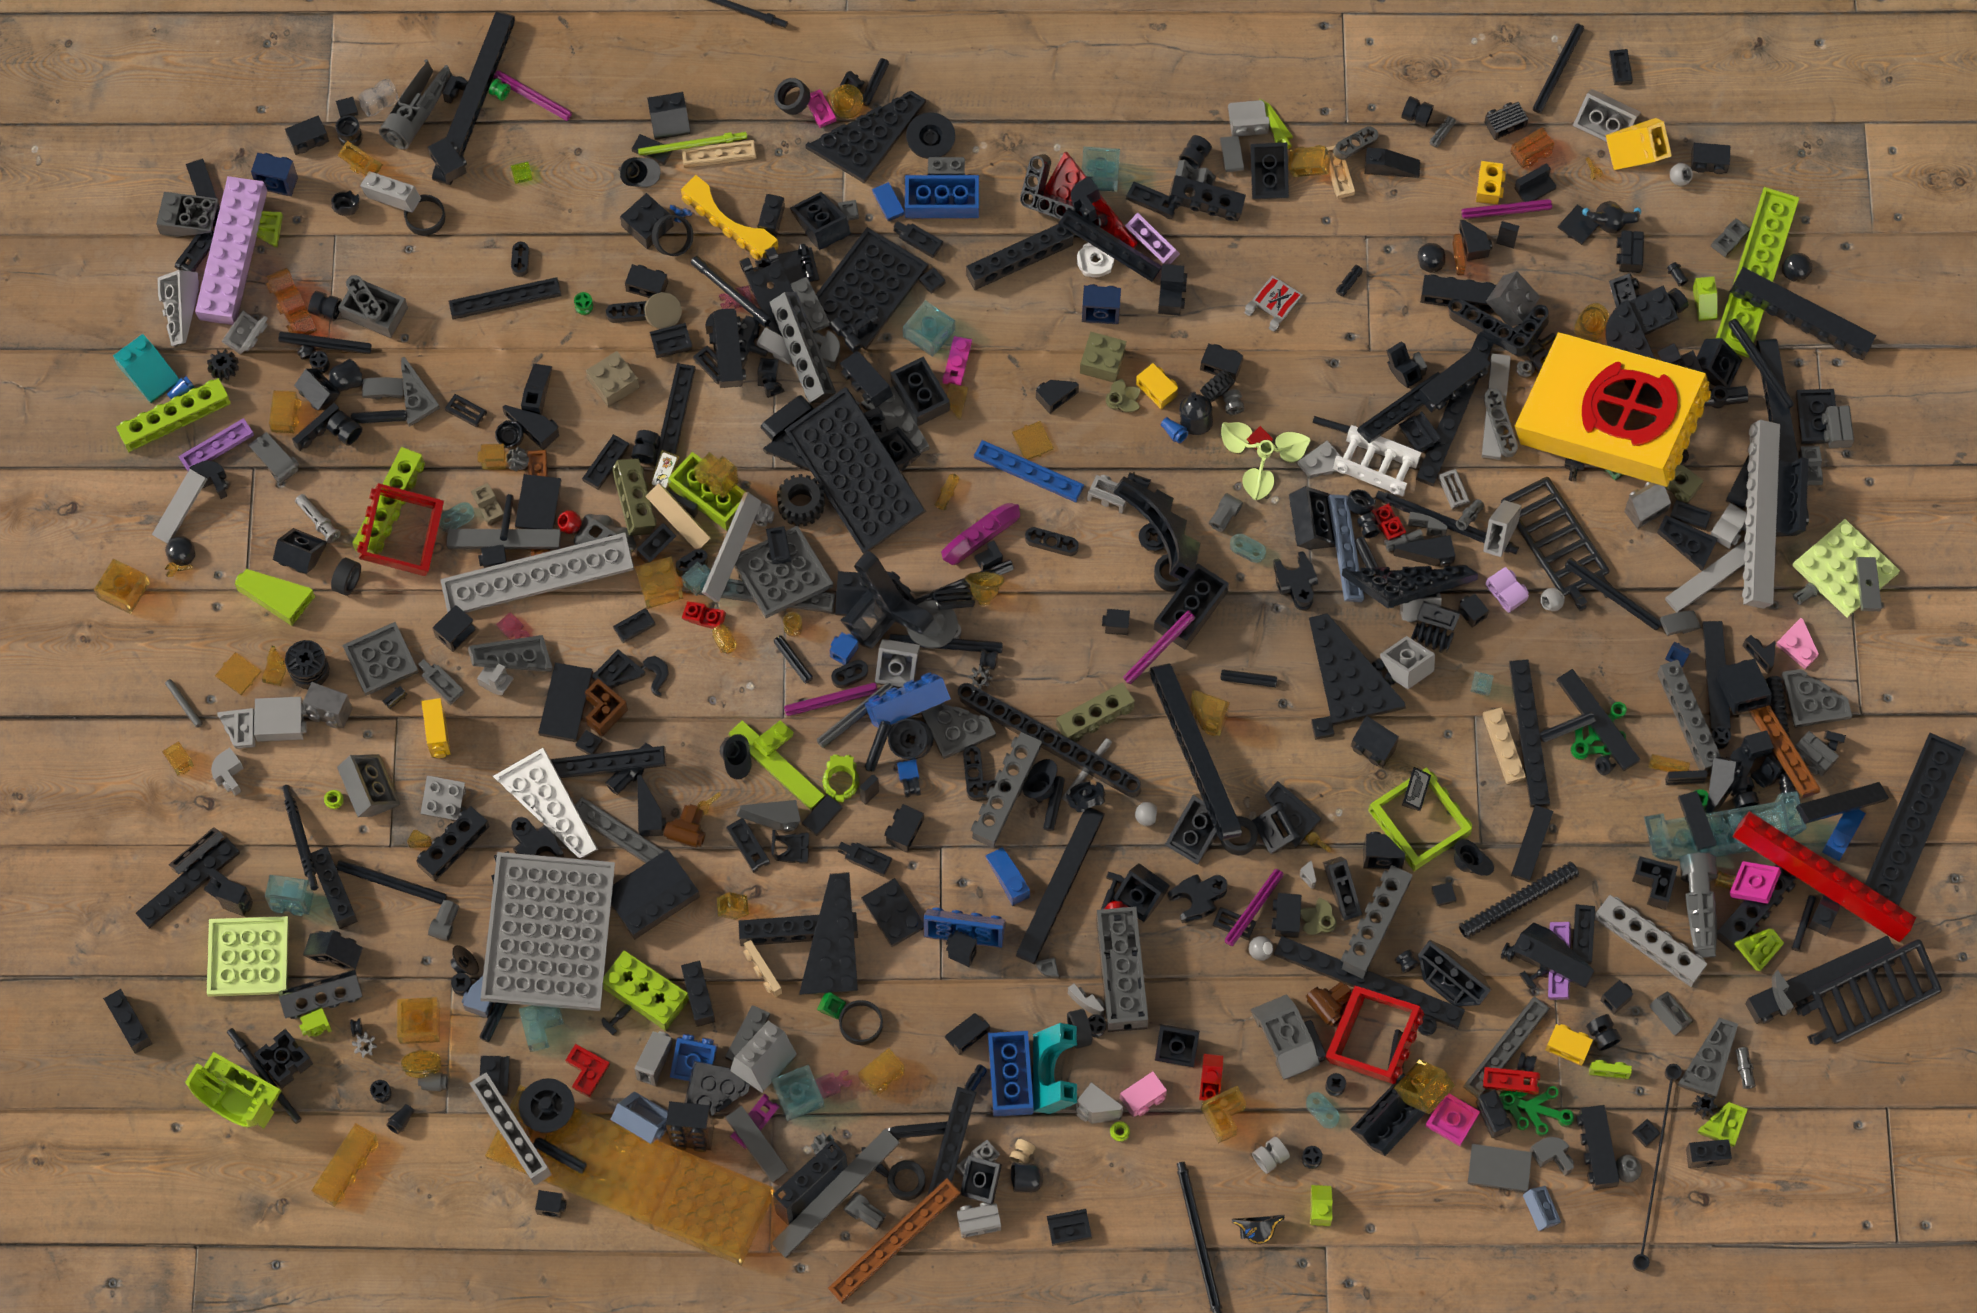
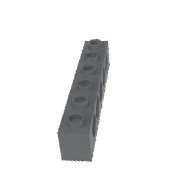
M784 292L769 303L808 402L821 403L834 395L836 391L797 292Z
M1678 660L1660 665L1657 675L1698 769L1707 771V774L1712 773L1713 759L1721 756Z
M1022 732L1019 737H1014L1011 748H1013L1011 754H1006L1003 761L1005 766L1002 771H998L995 777L997 783L994 788L991 787L987 794L988 802L987 804H982L979 811L981 816L978 821H974L970 831L973 832L972 839L994 848L1038 756L1042 741ZM1018 753H1024L1026 757L1020 759L1016 755ZM1015 769L1018 771V774L1011 775L1008 771ZM1008 786L1011 790L1003 792L1000 788ZM1000 803L1003 807L995 809L992 805ZM986 820H992L994 821V824L992 826H987L984 822Z
M1391 865L1389 871H1384L1380 880L1383 883L1381 887H1376L1372 896L1375 899L1373 903H1368L1365 909L1367 915L1365 919L1361 918L1358 923L1357 929H1359L1357 935H1352L1349 942L1351 948L1349 951L1345 950L1341 958L1343 970L1362 979L1364 978L1410 885L1412 874ZM1387 887H1393L1395 891H1390ZM1379 903H1385L1387 907H1382ZM1371 919H1377L1380 923H1374ZM1363 935H1369L1372 939H1366ZM1356 951H1361L1364 955H1358Z

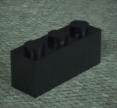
M858 350L840 362L842 376L846 381L850 380L852 382L851 385L856 392L860 391L862 393V397L867 404L871 403L876 408L893 396L890 385Z
M700 960L681 965L696 1027L714 1023L715 1017Z
M121 989L103 998L135 1054L152 1045L150 1038Z

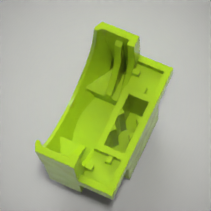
M215 1052L212 1053L204 1067L197 1063L185 1081L191 1093L200 1102L223 1118L242 1127L259 1126L264 1129L274 1114L271 1108L282 1092L279 1088Z

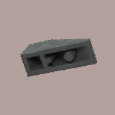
M796 800L740 805L736 812V815L740 818L775 830H784L785 832L797 829L800 823Z

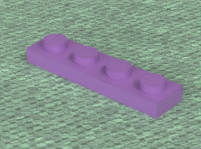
M243 418L178 457L186 470L189 471L190 466L202 461H212L254 436V433Z
M1550 922V930L1570 947V922ZM1549 972V1000L1569 999L1570 981Z

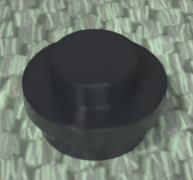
M301 346L297 354L302 360L309 359L311 354L316 351V348Z
M1424 1016L1422 1019L1423 1023L1419 1025L1418 1031L1424 1036H1430L1435 1033L1437 1023L1434 1018Z

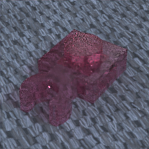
M749 285L735 288L753 303ZM723 293L719 295L721 301L726 300L725 303L720 304L722 309H728L731 305L735 309L742 307L728 294Z
M511 612L496 624L497 628L508 639L512 637L519 639L522 636L530 637L527 631L521 630L524 628L523 624Z
M848 1070L840 1072L837 1077L832 1072L815 1079L822 1099L840 1093V1086L849 1087L853 1084L852 1079L848 1081L843 1080L844 1076L849 1075Z

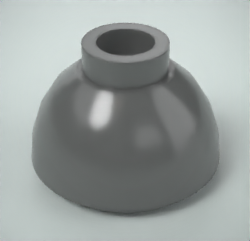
M1623 1155L1616 1160L1618 1177L1621 1181L1634 1182L1640 1177L1642 1165L1638 1158L1633 1155Z

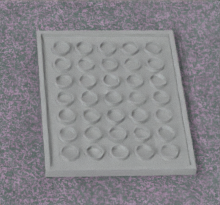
M497 852L481 1001L600 1011L615 862Z

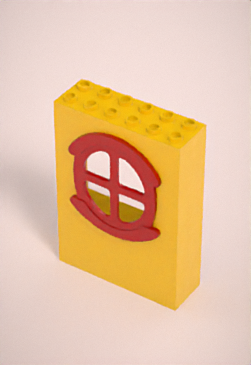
M1558 332L1516 422L1515 429L1521 445L1668 487L1669 482L1673 481L1677 465H1680L1682 462L1684 449H1687L1689 446L1690 435L1696 430V422L1703 415V406L1710 399L1709 381H1707L1706 373ZM1622 380L1636 381L1633 391L1627 400L1604 394V390L1615 382ZM1644 384H1650L1661 395L1663 404L1660 409L1636 403V399ZM1600 401L1624 407L1616 426L1609 425L1598 412V403ZM1633 410L1657 417L1652 424L1638 430L1624 429L1626 421Z

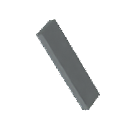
M742 1105L725 1117L771 1182H774L789 1171Z

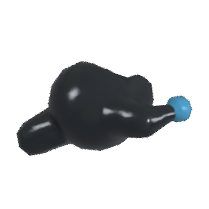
M1607 201L1600 204L1596 212H1591L1588 208H1585L1582 214L1588 216L1592 222L1598 223L1603 231L1617 233L1622 230L1625 224L1638 222L1642 210L1637 207L1634 209V212H1626L1616 202Z

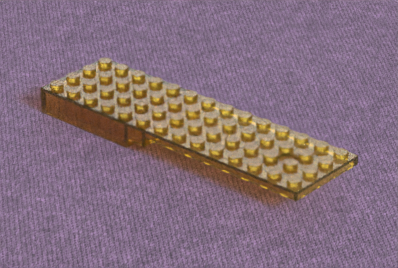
M519 1085L509 1108L533 1144L532 1134L534 1130L530 1129L523 1122L519 1113V1100L526 1087ZM574 1107L573 1115L568 1123L559 1130L546 1133L544 1140L587 1164L586 1170L583 1173H579L536 1149L552 1174L543 1182L629 1216L632 1220L649 1226L654 1231L742 1266L773 1199L774 1190L769 1185L655 1140L650 1144L624 1127ZM498 1129L485 1157L527 1175Z

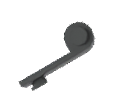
M267 432L248 444L251 450L268 467L272 476L279 484L299 471L297 468L299 464L294 457L290 458Z

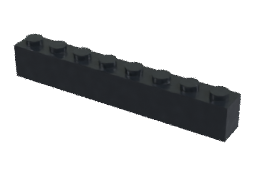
M1742 267L1729 291L1735 297L1750 302L1752 306L1759 307L1767 311L1768 314L1783 319L1785 323L1800 328L1801 331L1816 336L1820 341L1827 342L1836 349L1849 353L1856 359L1863 360L1876 337L1875 334L1745 267Z
M1887 935L1787 980L1789 988L1785 994L1794 1007L1806 1004L1809 1000L1814 999L1812 996L1814 989L1896 949ZM1897 958L1890 961L1891 967L1896 964ZM1881 965L1873 969V973L1876 974L1878 969L1883 968V966ZM1863 974V975H1861V976L1855 978L1856 981H1857V982L1860 981V980H1861L1860 977H1863V976H1865L1866 974ZM1848 982L1838 986L1839 990H1841L1844 987L1843 985L1847 984ZM1772 987L1749 997L1745 1003L1756 1024L1760 1022L1766 1024L1772 1021L1773 1017L1778 1014L1783 1016L1775 1000Z

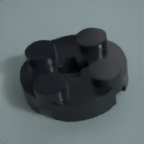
M1090 782L1077 784L1070 789L1071 793L1069 795L1066 794L1068 805L1071 808H1075L1077 812H1084L1087 808L1105 803V790L1099 782H1096V785H1091Z

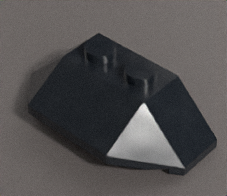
M1429 940L1418 954L1424 982L1452 1005H1480L1492 990L1480 972L1453 950L1435 941Z

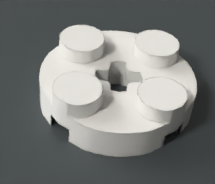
M1086 243L1078 252L1077 264L1084 276L1102 277L1111 272L1114 258L1090 243ZM1093 256H1097L1098 259H1101L1098 262L1091 261L1093 259Z

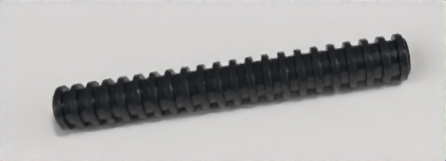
M1770 676L1765 679L1772 693L1770 707L1790 738L1788 722H1786L1788 718L1785 711L1784 694H1782L1784 692L1783 684L1781 683L1782 678ZM1783 770L1778 777L1780 780L1779 785H1781L1780 791H1782L1780 793L1782 796L1781 801L1787 804L1794 803L1799 800L1797 796L1798 791L1786 771Z
M1569 861L1567 865H1562V868L1558 867L1557 871L1553 870L1552 874L1548 873L1547 877L1543 876L1542 879H1537L1536 882H1532L1526 888H1521V891H1516V894L1512 893L1511 897L1507 896L1506 900L1502 899L1500 903H1495V906L1491 905L1490 909L1486 908L1485 912L1481 911L1480 914L1470 917L1469 921L1465 920L1464 923H1459L1460 932L1465 938L1469 939L1470 935L1474 936L1476 932L1480 933L1481 929L1485 930L1486 926H1491V923L1495 924L1496 921H1501V918H1506L1512 912H1517V909H1522V906L1526 907L1527 903L1531 904L1532 900L1536 901L1538 897H1543V894L1547 895L1548 891L1552 892L1553 888L1557 889L1558 886H1563V883H1568L1574 877L1577 878L1579 871L1576 865Z

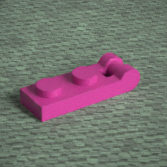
M953 337L943 376V384L953 383L955 386L961 387L972 339Z

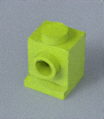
M322 1008L300 1017L302 1024L299 1027L303 1036L316 1037L321 1035L326 1029L328 1033L332 1031Z

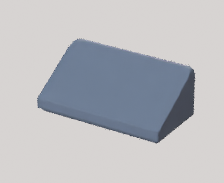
M1546 1186L1530 1189L1523 1194L1538 1231L1561 1223Z

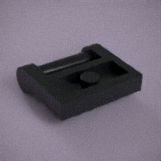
M1282 803L1273 806L1252 820L1270 854L1276 853L1301 837L1299 831L1295 830L1285 813V807ZM1278 814L1289 833L1287 837H1284L1273 815Z

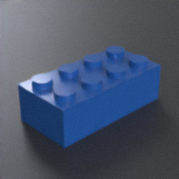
M905 175V218H979V175Z
M930 672L922 675L921 679L916 682L911 680L904 683L902 688L897 689L895 687L887 690L886 694L881 697L876 695L869 698V702L864 704L872 724L879 728L880 722L884 720L889 721L892 725L899 720L906 719L950 700L951 698L943 678Z
M1028 1031L988 1033L993 1117L1033 1114Z

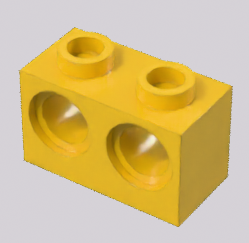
M1481 161L1476 202L1498 205L1499 198H1503L1504 187H1501V182L1505 181L1506 171H1503L1502 163Z

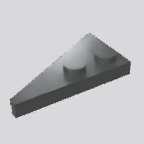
M402 357L401 370L407 424L410 427L440 409V407L407 359Z

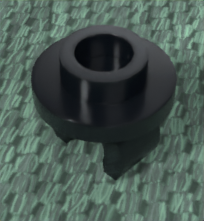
M1610 755L1600 756L1595 760L1596 770L1601 775L1609 774L1617 765L1616 763L1611 764L1609 760Z

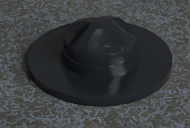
M932 112L923 113L910 122L906 132V139L909 148L919 157L925 159L929 157H943L952 149L955 143V129L950 120L945 116Z

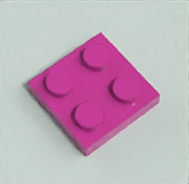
M1743 861L1731 888V897L1768 904L1780 876V868Z
M1445 1091L1425 1127L1460 1147L1480 1111Z

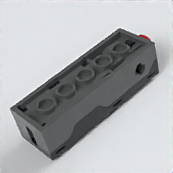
M1113 901L1104 909L1097 910L1096 915L1108 1032L1147 1029L1148 1013L1136 907H1127L1121 901Z

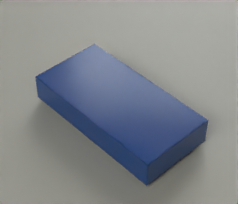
M889 182L872 189L887 221L905 215Z

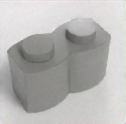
M1730 503L1713 528L1711 535L1718 538V543L1729 549L1733 544L1736 546L1741 538L1740 532L1742 530L1746 531L1745 519L1747 512Z

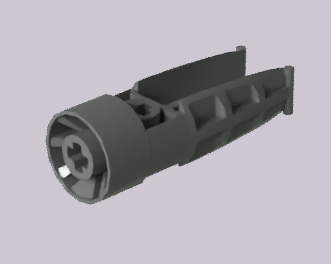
M427 59L424 60V66L407 86L379 129V134L387 143L403 150L409 147L436 105L452 75L448 65L443 67L423 96H421L433 73Z
M1710 853L1687 854L1682 856L1679 862L1681 880L1689 883L1690 893L1686 894V903L1695 954L1703 958L1716 957V900L1714 892L1710 889V881L1717 878L1716 857Z

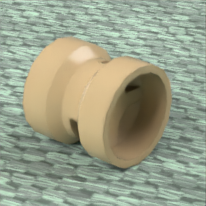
M1017 1139L1015 1143L1016 1148L1011 1152L1009 1158L1013 1162L1029 1163V1156L1033 1154L1035 1146L1025 1140Z

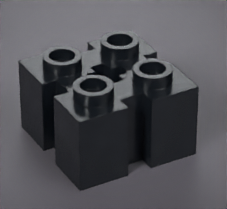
M286 1028L273 1038L275 1042L269 1047L265 1044L254 1053L256 1059L267 1072L269 1071L271 1077L281 1089L294 1080L292 1075L296 1071L301 1074L313 1065L308 1054L301 1046H298Z

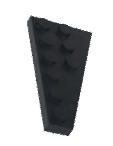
M850 872L830 873L799 995L858 991Z

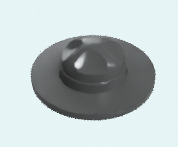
M935 600L919 603L917 606L928 611L934 617V620L923 634L907 628L910 638L916 644L925 648L933 649L947 645L955 637L958 629V619L953 609L939 610Z

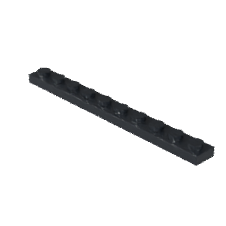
M1486 326L1485 328L1490 329L1492 326ZM1477 334L1471 350L1476 347L1488 360L1494 343ZM1479 377L1474 380L1475 383L1470 388L1462 389L1457 398L1454 400L1450 398L1436 430L1441 437V442L1434 443V446L1428 449L1417 474V481L1434 486L1479 381Z
M1281 936L1274 952L1276 957L1353 988L1358 986L1418 1005L1423 1010L1424 1016H1430L1435 1021L1458 1029L1465 1009L1368 970L1362 979L1343 970V962L1340 959Z

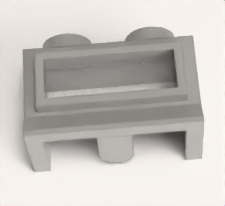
M1096 475L1088 491L1087 501L1091 502L1092 498L1096 497L1102 500L1101 504L1105 507H1108L1110 503L1119 506V513L1121 514L1127 504V501L1113 493L1118 483L1111 481V478L1107 475H1101V477Z

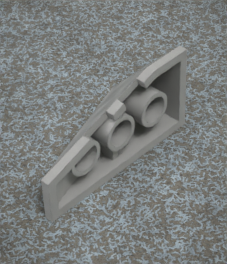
M178 270L158 277V297L164 304L165 309L162 312L163 316H166L168 319L167 331L171 346L173 347L186 343L199 291L198 272Z

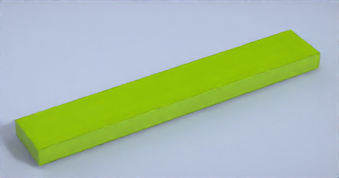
M743 720L729 732L730 737L734 734L744 735L749 742L750 755L809 810L812 811L825 798L814 785L778 752L774 751L765 757L755 748L753 742L759 735Z

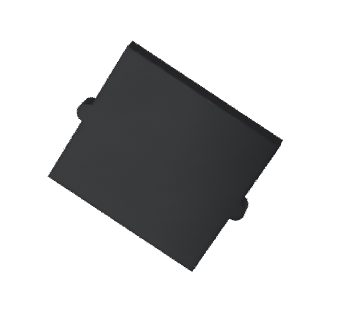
M1577 204L1557 228L1567 234L1568 238H1572L1582 245L1599 225L1592 222L1588 216L1583 215V208Z

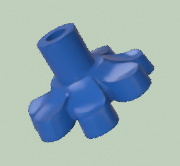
M670 205V209L677 216H692L693 214L687 208L682 210V208L676 207V205ZM678 218L674 219V221L681 223V220Z

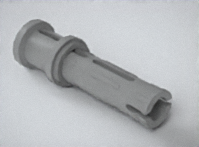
M301 494L295 499L296 504L314 522L316 530L325 536L327 543H332L339 538L340 530L333 527L329 518L323 517L305 494Z

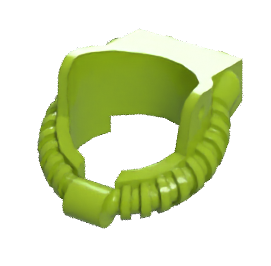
M840 755L830 756V761L826 764L827 769L822 778L823 788L830 797L836 799V802H844L845 799L851 798L859 787L860 780L856 771L857 764L851 755H845V757ZM843 771L851 775L852 786L844 792V795L836 794V791L829 785L830 778L836 772Z

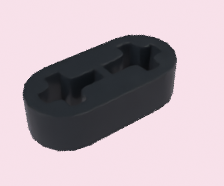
M521 241L515 243L512 248L511 269L512 273L517 277L525 276L529 270V247L525 242ZM520 248H523L524 250L522 251V256H519L518 253ZM519 262L522 263L521 270H517Z
M696 549L676 561L677 575L688 577L705 567L708 563L706 551Z

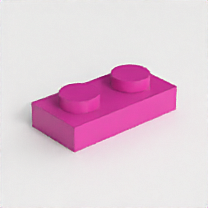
M821 89L810 93V102L807 106L819 128L835 122L836 117Z

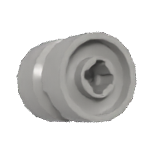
M1275 1136L1266 1142V1147L1260 1146L1252 1152L1257 1165L1266 1174L1274 1170L1277 1163L1282 1164L1290 1158L1284 1144Z

